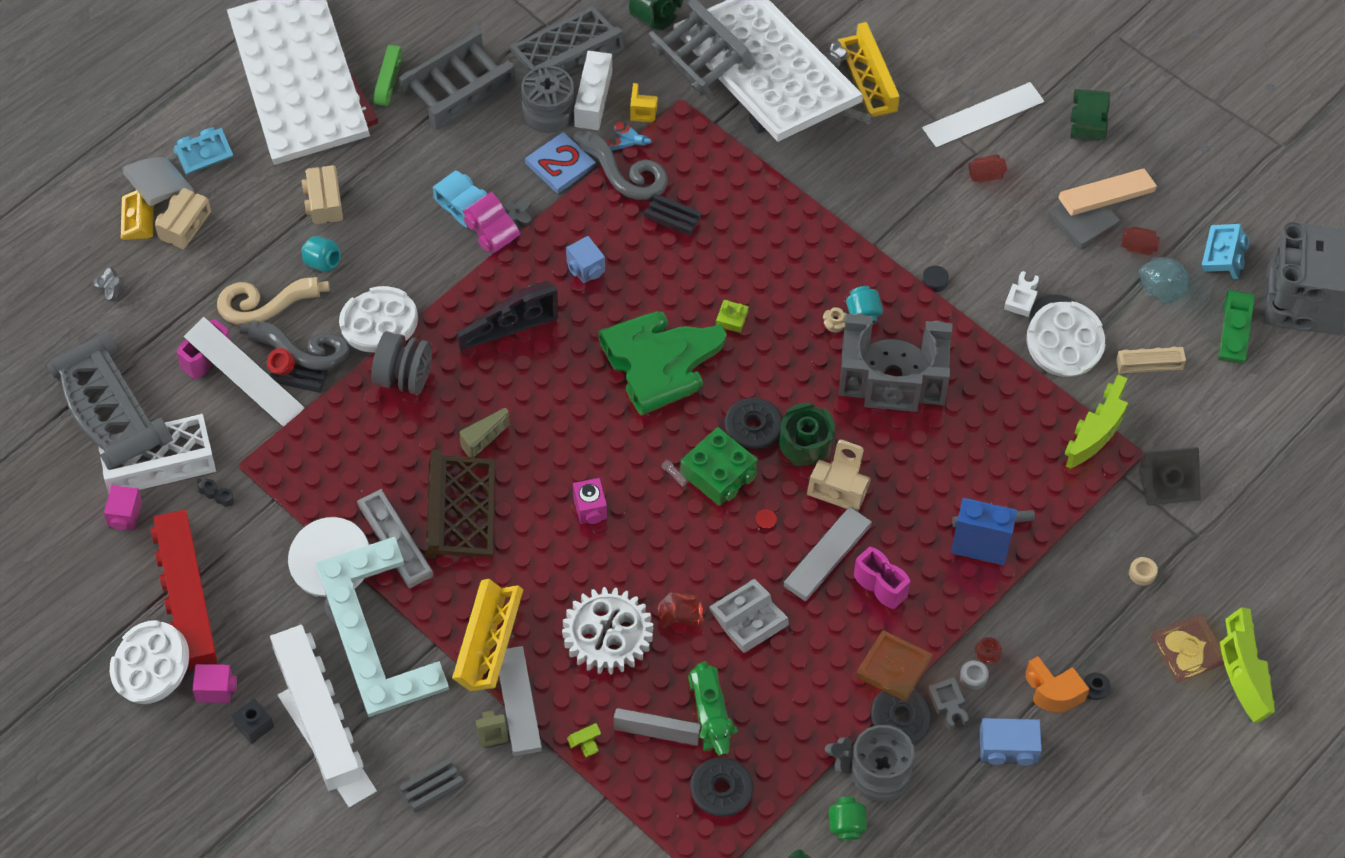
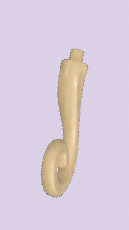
M318 277L297 280L284 288L265 306L254 311L249 310L254 309L260 301L258 289L253 284L237 282L222 290L217 300V309L227 322L241 326V323L250 325L252 320L265 322L298 300L320 297V292L330 291L329 281L319 282ZM239 294H247L249 297L241 301L240 308L243 311L249 312L234 310L231 307L232 299Z

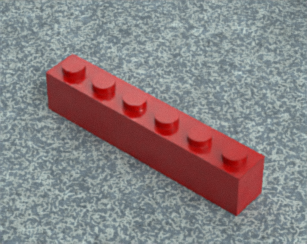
M185 509L154 516L155 527L150 528L153 543L159 544L160 550L155 551L157 565L164 569V574L159 575L162 590H168L169 598L164 599L167 615L172 614L174 622L169 624L183 634L188 644L189 662L186 672L194 671L195 665H218L187 511Z

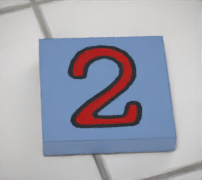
M564 132L525 158V164L557 194L596 168V162L581 150Z

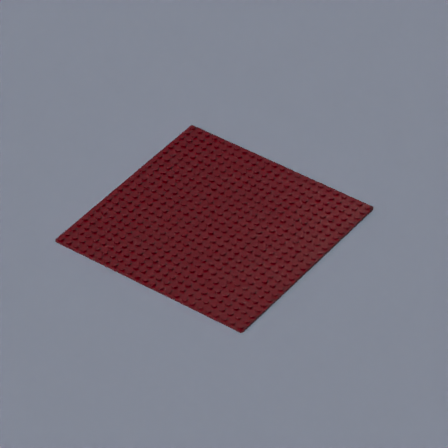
M679 100L638 133V135H645L648 139H651L650 144L647 143L645 146L634 144L619 149L613 155L621 175L633 185L636 184L630 179L629 172L636 162L652 160L659 163L665 169L668 176V184L660 196L701 212V219L691 236L644 218V212L646 209H649V204L651 201L653 202V199L643 201L624 196L611 184L602 165L598 166L523 228L518 237L494 252L418 315L417 327L406 341V346L413 337L419 339V343L422 340L432 343L431 368L419 395L410 394L409 389L406 392L399 391L398 380L392 389L372 384L371 371L375 352H373L240 462V470L303 527L323 518L337 517L346 519L360 528L366 536L369 545L380 541L360 510L357 501L382 489L425 558L428 462L431 449L442 450V455L468 457L461 447L459 432L495 412L507 408L509 411V426L474 457L495 459L492 558L437 554L436 559L425 558L433 571V577L411 588H408L397 568L366 577L363 581L456 664L481 580L490 579L501 588L520 586L523 589V593L506 649L523 646L540 740L672 858H740L836 762L835 757L825 752L826 745L837 743L839 738L846 737L851 740L852 747L858 736L867 728L873 726L871 710L877 695L884 689L895 685L912 687L1142 459L1143 451L1116 431L1111 439L1092 457L1073 468L1066 467L1069 457L1064 455L1070 440H1076L1078 435H1075L1074 432L1080 419L1085 421L1088 412H1091L1089 409L948 301L928 288L914 275L689 103ZM649 171L642 172L644 184L639 187L652 185L655 182V175ZM654 211V212H656V213H659V214H661V215H664V216L668 217V215H665V214L660 213V212H658V211ZM677 220L678 222H681V223H683V224H686V225L690 226V224H687V223H685V222H682V221H680V220ZM589 236L605 256V272L597 279H591L583 283L578 276H573L569 270L566 247ZM547 280L556 286L558 292L557 320L460 351L457 333L504 300L532 283H540ZM861 286H869L870 289L877 290L883 306V314L877 318L878 322L872 325L870 345L881 340L895 339L911 343L921 350L926 321L952 323L949 360L950 378L944 405L919 403L917 412L864 407L865 398L838 396L844 329L840 332L829 331L824 324V313L832 308H841L844 313L849 314L846 299L850 296V291ZM723 300L748 306V314L741 333L724 329L726 332L724 347L691 371L693 373L698 372L701 376L703 386L699 388V391L645 415L638 413L626 392V385L629 383L626 378L627 372L614 370L600 345L598 338L599 330L655 311L658 313L663 312L667 318L668 326L664 327L662 332L684 326L707 328L716 326V319ZM894 368L885 371L887 375L894 377L902 376L901 372ZM743 399H764L777 407L782 418H784L789 408L800 403H812L814 407L826 409L834 419L835 430L831 454L823 460L832 464L839 440L853 443L864 449L859 474L871 479L858 513L872 521L871 527L806 602L785 588L784 581L847 510L846 508L807 495L810 477L816 464L800 467L794 466L782 453L779 438L773 444L764 448L750 449L743 447L757 458V475L749 484L744 483L732 500H726L720 506L680 474L681 459L712 431L719 427L727 434L725 429L726 414L731 406ZM750 419L746 422L752 428H757L761 425L758 419ZM849 449L842 450L845 456L849 458L856 457L853 451ZM446 464V471L453 477L462 472L457 465ZM476 467L472 472L482 480L488 475V468ZM467 475L458 481L466 490H469L476 484ZM600 478L607 504V519L601 520L596 524H580L573 498V483ZM454 486L445 491V494L452 501L462 495ZM481 488L471 494L480 504L488 498V495ZM963 498L1011 508L1017 511L1034 510L1035 521L1015 522L1005 565L951 553L956 527H953L952 517L959 516ZM464 499L457 505L465 514H468L475 508L467 499ZM453 509L445 514V518L452 525L461 519ZM762 509L772 510L777 516L775 525L770 528L760 527L755 521L757 512ZM480 511L471 517L479 527L487 522V518ZM466 522L457 528L465 538L475 532ZM452 533L444 538V546L456 547L461 543ZM479 535L470 541L475 548L486 549L487 543ZM868 547L881 551L887 557L890 564L901 568L910 579L908 597L895 609L883 605L873 591L862 587L854 577L856 558ZM755 579L771 595L772 602L788 617L789 625L743 653L718 623L710 611V606ZM603 587H606L608 594H612L614 588H617L618 595L620 596L625 591H628L629 600L637 596L638 605H646L645 613L651 614L650 623H653V631L650 632L653 634V640L648 642L649 651H642L643 660L634 658L633 668L627 663L624 664V672H621L618 667H614L613 674H610L608 668L605 667L601 674H598V668L595 665L588 671L586 661L578 665V655L570 657V648H565L564 640L566 638L562 636V630L565 629L563 627V619H568L566 615L567 609L574 610L573 601L582 603V594L591 598L593 589L600 595L602 594ZM511 596L505 598L503 607L510 601ZM601 611L597 612L596 615L605 616L607 613ZM616 611L612 617V622L614 617H616V615L619 613V611ZM504 620L497 626L496 632L503 626ZM624 622L620 625L623 627H630L633 624L629 622ZM586 634L583 637L592 639L595 636L593 634ZM602 641V643H600V645L598 646V648H597L596 650H600V649H601V647H602V645H603V641ZM497 644L490 650L489 656L496 650ZM611 645L608 648L617 650L620 646ZM706 661L708 665L714 666L718 670L719 684L723 694L727 717L732 719L738 731L736 734L731 735L729 753L723 756L718 755L714 747L713 750L704 751L701 738H699L697 746L614 730V715L616 709L619 708L699 724L695 691L690 689L688 675H690L689 672L696 668L698 663ZM490 668L483 674L482 680H487ZM498 676L496 687L485 690L504 706L500 678ZM597 723L601 734L593 738L597 745L598 752L585 757L581 745L571 748L567 740L568 736ZM719 757L730 758L744 765L749 771L753 780L754 791L750 802L742 811L731 816H714L703 811L695 803L690 789L691 779L695 770L707 760ZM718 781L714 784V788L719 793H725L730 789V785L725 781Z

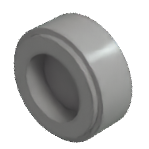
M972 660L966 662L960 672L961 683L971 690L983 688L988 680V668L980 661Z

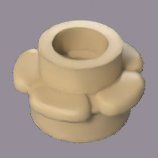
M841 308L827 310L823 315L826 328L831 332L842 331L845 328L847 313H844Z

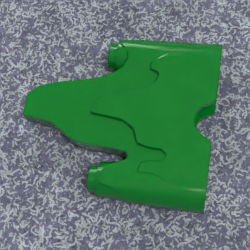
M655 311L599 330L598 338L614 370L627 372L626 378L629 383L626 385V392L638 413L645 415L699 391V388L703 386L701 376L698 372L693 373L691 371L724 347L726 332L721 324L707 328L684 326L662 332L664 327L668 326V321L663 312L658 313Z

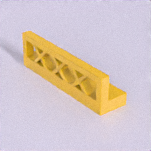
M860 23L857 25L856 35L838 39L843 49H846L849 54L848 59L845 60L856 88L862 93V101L869 118L897 112L900 97L868 23ZM858 43L860 48L857 53L848 50L846 46ZM857 61L868 66L865 72L855 68ZM865 79L875 83L876 87L874 90L863 86ZM875 98L882 101L885 106L873 109L871 101Z
M490 579L481 580L452 679L470 692L496 687L523 593V589L520 586L501 588ZM511 596L510 601L503 607L505 598ZM504 620L503 626L496 632L497 626ZM497 644L496 650L489 656L490 650ZM490 668L487 680H482L483 674Z

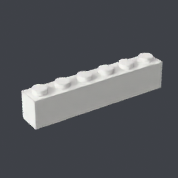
M301 624L271 635L270 639L274 653L328 791L360 780L359 769L363 768V763L359 752L353 753L350 744L354 743L349 727L343 728L340 720L344 719L339 703L333 704L331 696L335 695L329 679L324 681L321 674L325 672L320 656L315 657L312 650L316 648L311 632L306 634Z

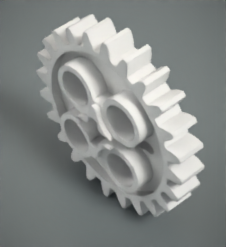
M603 587L602 594L600 595L593 589L591 598L582 594V603L573 601L574 610L567 609L566 615L568 619H563V627L565 629L562 630V636L566 638L564 640L565 648H570V657L578 655V665L586 661L588 671L595 665L598 668V674H601L604 667L608 668L610 674H613L614 667H618L621 672H624V664L627 663L633 668L634 658L643 660L642 651L648 652V642L653 640V634L650 633L653 631V623H650L651 614L645 613L646 605H638L637 596L629 600L628 591H625L620 596L618 595L617 588H614L612 594H608L606 587ZM602 611L606 612L607 615L597 616L596 613ZM616 611H619V613L616 615V617H614L612 622V617ZM624 622H629L633 625H631L630 627H623L620 624ZM586 634H593L595 637L592 639H586L583 636ZM602 641H603V645H602L601 649H600V650H596V649L598 648V646L600 645V643H602ZM611 645L620 646L617 650H612L608 647Z

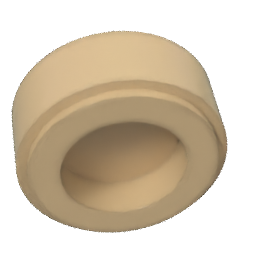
M1146 557L1135 559L1129 569L1131 580L1141 586L1152 584L1158 573L1156 563Z

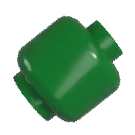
M855 797L838 798V803L830 806L828 811L830 832L836 835L838 840H857L861 838V834L867 831L866 807L862 803L855 802Z

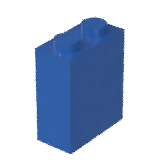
M963 498L951 553L1005 565L1017 510Z

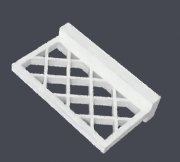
M203 414L165 422L169 432L173 433V441L164 446L162 443L159 444L162 447L156 454L147 450L122 463L123 467L112 470L107 469L101 458L108 494L111 485L141 490L216 472ZM200 424V428L194 435L185 431L189 426ZM122 433L113 434L110 439L116 440ZM180 436L189 440L183 448L174 444ZM195 443L205 447L189 451ZM99 447L100 454L104 453V450ZM169 449L177 452L176 455L163 457ZM142 455L151 459L150 461L136 463Z

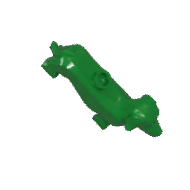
M704 661L698 663L696 668L689 672L690 675H688L690 689L695 691L697 715L701 728L700 738L702 739L704 751L713 750L714 747L718 755L724 756L729 753L731 735L736 734L738 730L734 726L732 719L727 717L723 694L719 684L718 670Z

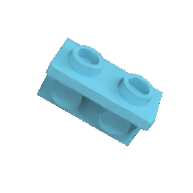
M214 127L200 132L201 136L193 139L191 136H187L177 141L173 151L178 156L186 175L233 158V153L222 128L215 130Z
M1241 224L1211 225L1202 262L1204 272L1230 271L1233 279H1239L1240 270L1244 269L1245 264L1244 252L1249 247L1248 235L1244 233Z

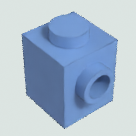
M589 236L566 247L569 270L573 276H578L583 283L591 279H597L605 272V256Z

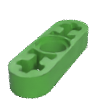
M388 45L375 88V105L389 106L401 64L402 46Z

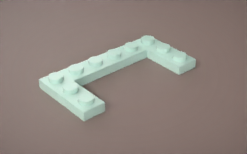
M395 537L316 562L322 585L368 717L449 690L440 661L388 679L385 678L352 582L404 565V560Z

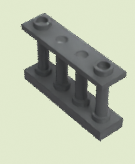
M690 0L687 2L691 11L690 17L662 40L653 31L650 32L649 35L654 42L651 46L659 56L664 55L692 82L691 86L699 96L704 94L711 101L714 96L708 88L710 84L736 63L738 65L742 63L749 70L756 62L749 49L698 0ZM701 24L703 26L701 32L676 52L669 48L672 43L694 25L698 26ZM716 38L717 43L690 65H687L682 60L706 39ZM722 50L724 52L729 50L730 56L701 79L695 73Z
M480 30L465 36L458 43L399 77L400 90L403 96L414 90L430 107V125L435 130L515 82V68L509 60L501 65H497L482 50L483 42ZM474 55L490 72L482 77H477L465 65L463 60ZM454 66L470 84L462 89H457L443 72ZM434 78L450 96L442 101H437L423 84Z

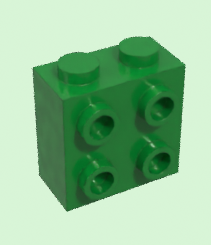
M719 427L682 458L680 464V474L718 506L722 505L726 500H732L738 493L739 488L744 483L749 484L757 475V458Z

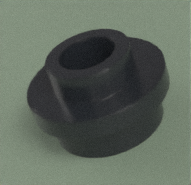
M1090 673L1083 680L1089 688L1087 697L1092 700L1103 699L1110 692L1111 683L1101 673ZM1092 683H1099L1102 687L1096 688Z

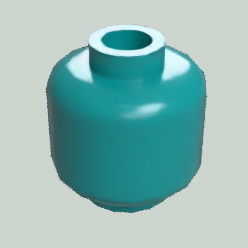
M313 236L302 246V259L309 268L328 272L340 262L341 253L337 243L333 240Z
M861 286L850 291V296L846 299L849 314L859 313L865 316H873V324L877 323V318L883 314V306L877 290L870 289L869 286Z

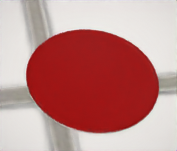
M762 509L757 512L755 521L762 528H770L775 525L777 516L772 510Z

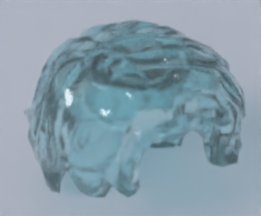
M1154 257L1151 259V262L1143 265L1140 269L1143 288L1150 295L1158 297L1162 303H1172L1181 298L1190 282L1189 274L1181 263L1174 258Z

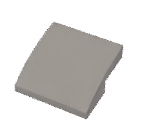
M167 157L149 158L123 167L125 177L150 207L166 199L170 200L173 195H178L183 188L194 192V189Z
M755 579L710 606V611L718 623L743 653L789 625L788 617L772 602L771 595Z

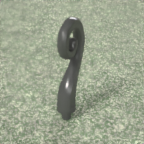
M579 131L576 132L574 141L580 143L581 150L593 155L600 161L609 181L621 194L631 199L643 201L653 199L655 194H663L668 184V176L665 169L659 163L652 160H641L633 164L629 172L630 179L636 184L633 185L621 175L612 150L604 139L590 131H587L585 134ZM649 171L655 175V182L652 185L639 187L644 184L642 172Z
M252 320L250 325L241 323L240 334L248 335L249 341L268 344L276 349H286L293 354L295 363L305 368L314 370L333 369L344 364L349 357L347 342L333 334H318L312 337L307 344L310 354H307L297 348L280 329L270 323ZM329 345L335 348L336 351L330 356H325V349L320 346Z

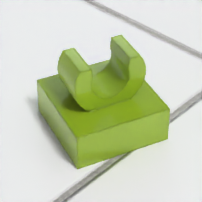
M723 300L716 319V325L721 324L724 329L741 333L749 307L730 302L729 300Z
M596 723L567 737L571 748L581 745L585 757H588L598 752L593 738L598 737L601 732Z

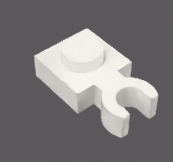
M1022 271L1019 275L1018 285L1013 284L1004 309L1029 317L1038 291L1034 290L1037 288L1039 277L1035 275L1032 282H1027L1024 279L1026 272Z

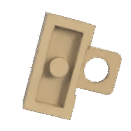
M839 440L832 464L822 460L817 462L810 477L807 495L846 509L851 507L858 512L866 496L871 479L859 474L864 449L853 443ZM849 449L855 453L856 457L849 458L843 454L842 450Z

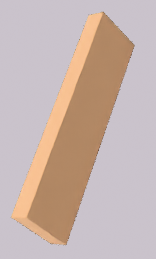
M1143 168L1062 191L1058 198L1069 214L1073 216L1153 193L1157 185Z

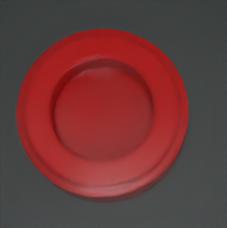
M283 348L273 350L267 358L268 369L278 376L289 374L295 365L293 354Z

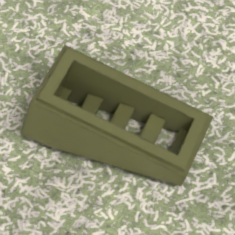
M503 408L459 432L461 447L468 457L474 458L509 426V411L507 408Z

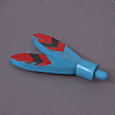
M623 122L614 124L615 132L621 137L606 141L611 150L629 147L634 144L645 146L647 143H651V139H648L645 135H638L633 128Z

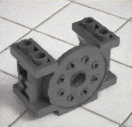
M859 313L846 314L838 396L865 398L864 407L917 412L919 403L944 405L950 378L949 360L952 323L926 321L920 350L911 343L895 339L881 340L870 345L873 316H865ZM894 368L899 370L902 376L894 377L887 375L885 371Z

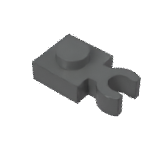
M955 678L929 685L927 691L937 714L946 712L945 723L949 730L954 729L953 718H959L963 726H966L968 715L963 709H960L964 707L965 700Z

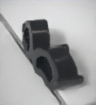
M197 479L200 494H205L208 499L214 498L216 503L222 504L224 507L233 505V493L230 489L218 490L217 485L212 479Z

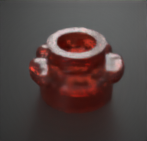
M985 637L975 645L974 651L979 661L993 664L1000 659L1002 647L995 638Z

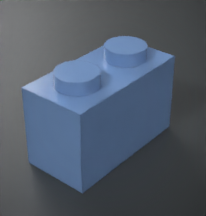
M983 718L980 727L981 761L994 765L1005 762H1017L1019 765L1038 763L1041 754L1040 720Z

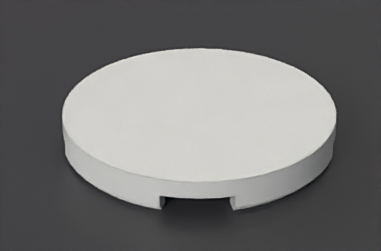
M379 286L370 288V291L357 296L355 299L352 297L348 300L340 313L339 324L342 335L348 344L361 351L375 352L379 340L385 331L402 334L407 341L417 327L418 312L416 305L407 296L406 292L394 287Z
M1057 302L1045 305L1034 315L1027 330V345L1032 358L1042 369L1056 376L1076 377L1087 373L1098 363L1105 350V335L1100 319L1088 307L1077 302Z
M329 517L316 520L304 527L292 542L288 556L291 575L300 588L315 597H327L316 562L368 546L369 542L360 528L346 519ZM363 579L352 582L354 589Z
M154 620L138 624L122 637L124 640L118 647L115 656L111 657L110 678L116 691L126 699L138 704H150L167 697L180 684L188 667L189 649L183 634L170 624Z

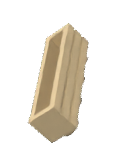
M1183 347L1118 351L1116 362L1120 374L1183 370L1186 358Z

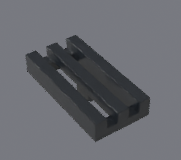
M655 194L653 202L651 201L649 204V209H646L644 212V218L691 236L701 219V212ZM654 211H658V212H660V213H663V214H665V215H668V217H666V216H664V215H661V214H659V213H656V212H654ZM677 220H680V221H682V222H685V223H687V224H690V226H688V225H686V224H683V223H681V222H678Z
M295 363L293 370L288 374L293 375L295 378L278 376L274 373H271L270 377L278 384L321 393L328 370L309 369ZM307 378V379H311V380H316V381H318V383H316V382H311V381H307V380H302V379Z

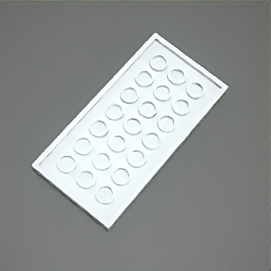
M258 0L227 10L274 165L370 136L326 0Z
M726 0L707 9L749 49L756 62L749 70L742 63L739 65L736 63L718 79L777 142L863 102L862 93L770 0ZM686 19L674 24V29L678 27L681 23H683ZM701 24L698 26L694 25L680 38L686 44L703 30V26ZM716 38L706 39L693 52L698 57L717 43ZM722 50L705 65L712 71L730 56V51L726 50L724 52Z

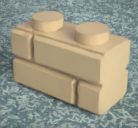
M332 165L322 167L321 169L319 167L307 169V179L302 180L304 195L309 194V200H304L306 215L312 216L314 224L327 223V221H342L343 214L336 167Z
M183 188L178 195H173L169 201V208L164 214H159L155 221L158 238L169 244L172 243L178 248L185 249L211 213L207 197L195 194L186 188Z

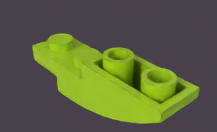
M1117 375L1114 384L1109 382L1103 395L1104 398H1107L1105 403H1099L1095 414L1088 412L1085 421L1079 420L1074 432L1078 436L1075 441H1069L1064 454L1069 456L1066 467L1073 468L1097 453L1114 435L1125 416L1128 402L1120 400L1128 378Z
M1241 607L1225 619L1228 636L1220 641V647L1228 677L1239 701L1254 723H1260L1275 713L1270 683L1271 677L1267 661L1259 660L1257 656L1258 650L1255 643L1251 609Z

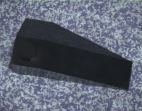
M547 280L540 283H532L504 300L457 333L460 351L557 320L558 292L556 286Z

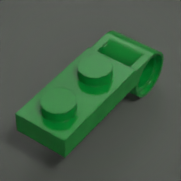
M1234 290L1227 291L1218 360L1239 364L1245 363L1254 294Z

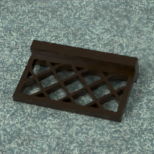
M431 449L428 462L425 558L436 559L437 554L492 558L495 459L442 455V450ZM446 464L457 465L462 472L453 477L446 471ZM476 467L488 468V475L480 480L472 470ZM466 475L476 483L469 490H466L458 482ZM451 486H454L462 494L454 501L445 494V491ZM479 488L488 495V498L481 504L471 495ZM464 499H467L475 507L468 514H465L457 506ZM452 509L461 517L454 525L445 518V514ZM479 511L487 518V522L481 527L471 519ZM465 522L475 531L467 538L457 530ZM452 533L461 543L456 547L444 546V538ZM479 535L487 543L486 549L475 548L470 541Z

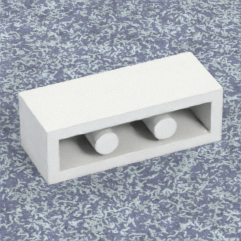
M595 51L587 52L574 107L575 127L599 130L612 76V54Z

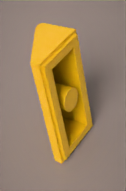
M137 190L122 196L121 239L123 240L153 237L154 205L150 207Z

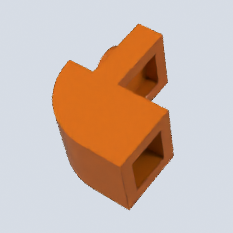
M1038 656L1028 662L1025 673L1026 679L1032 688H1036L1032 701L1037 706L1049 712L1061 713L1069 711L1086 701L1089 688L1073 667L1054 678Z

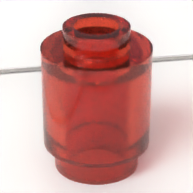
M999 154L975 158L973 162L968 163L972 182L978 181L983 183L1001 179L1004 177V173L1007 172L1005 158H1000Z
M1135 226L1131 228L1125 227L1121 247L1127 248L1126 251L1151 256L1152 251L1157 252L1160 237L1155 236V230Z

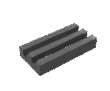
M450 758L403 783L399 788L412 810L416 812L464 785V780L459 776L457 769L452 765ZM453 777L454 780L441 786L440 788L434 790L426 796L418 799L417 801H414V798H416L417 796L423 794L426 791H430L431 789L437 787V785H439L440 783Z

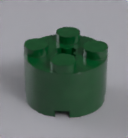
M630 0L629 11L632 17L654 30L661 31L674 22L677 17L674 13L677 7H682L683 0Z
M1074 89L1073 104H1077V106L1072 107L1071 123L1076 124L1071 126V139L1106 141L1110 92Z
M800 403L788 409L781 422L779 445L784 456L794 466L815 465L819 460L823 461L830 456L835 430L832 415L823 407L822 409L814 407L812 403Z

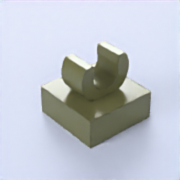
M493 710L482 712L483 719L475 720L480 748L508 742L504 714L495 716Z

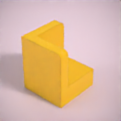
M633 83L630 121L652 123L656 118L658 97L638 95V83Z

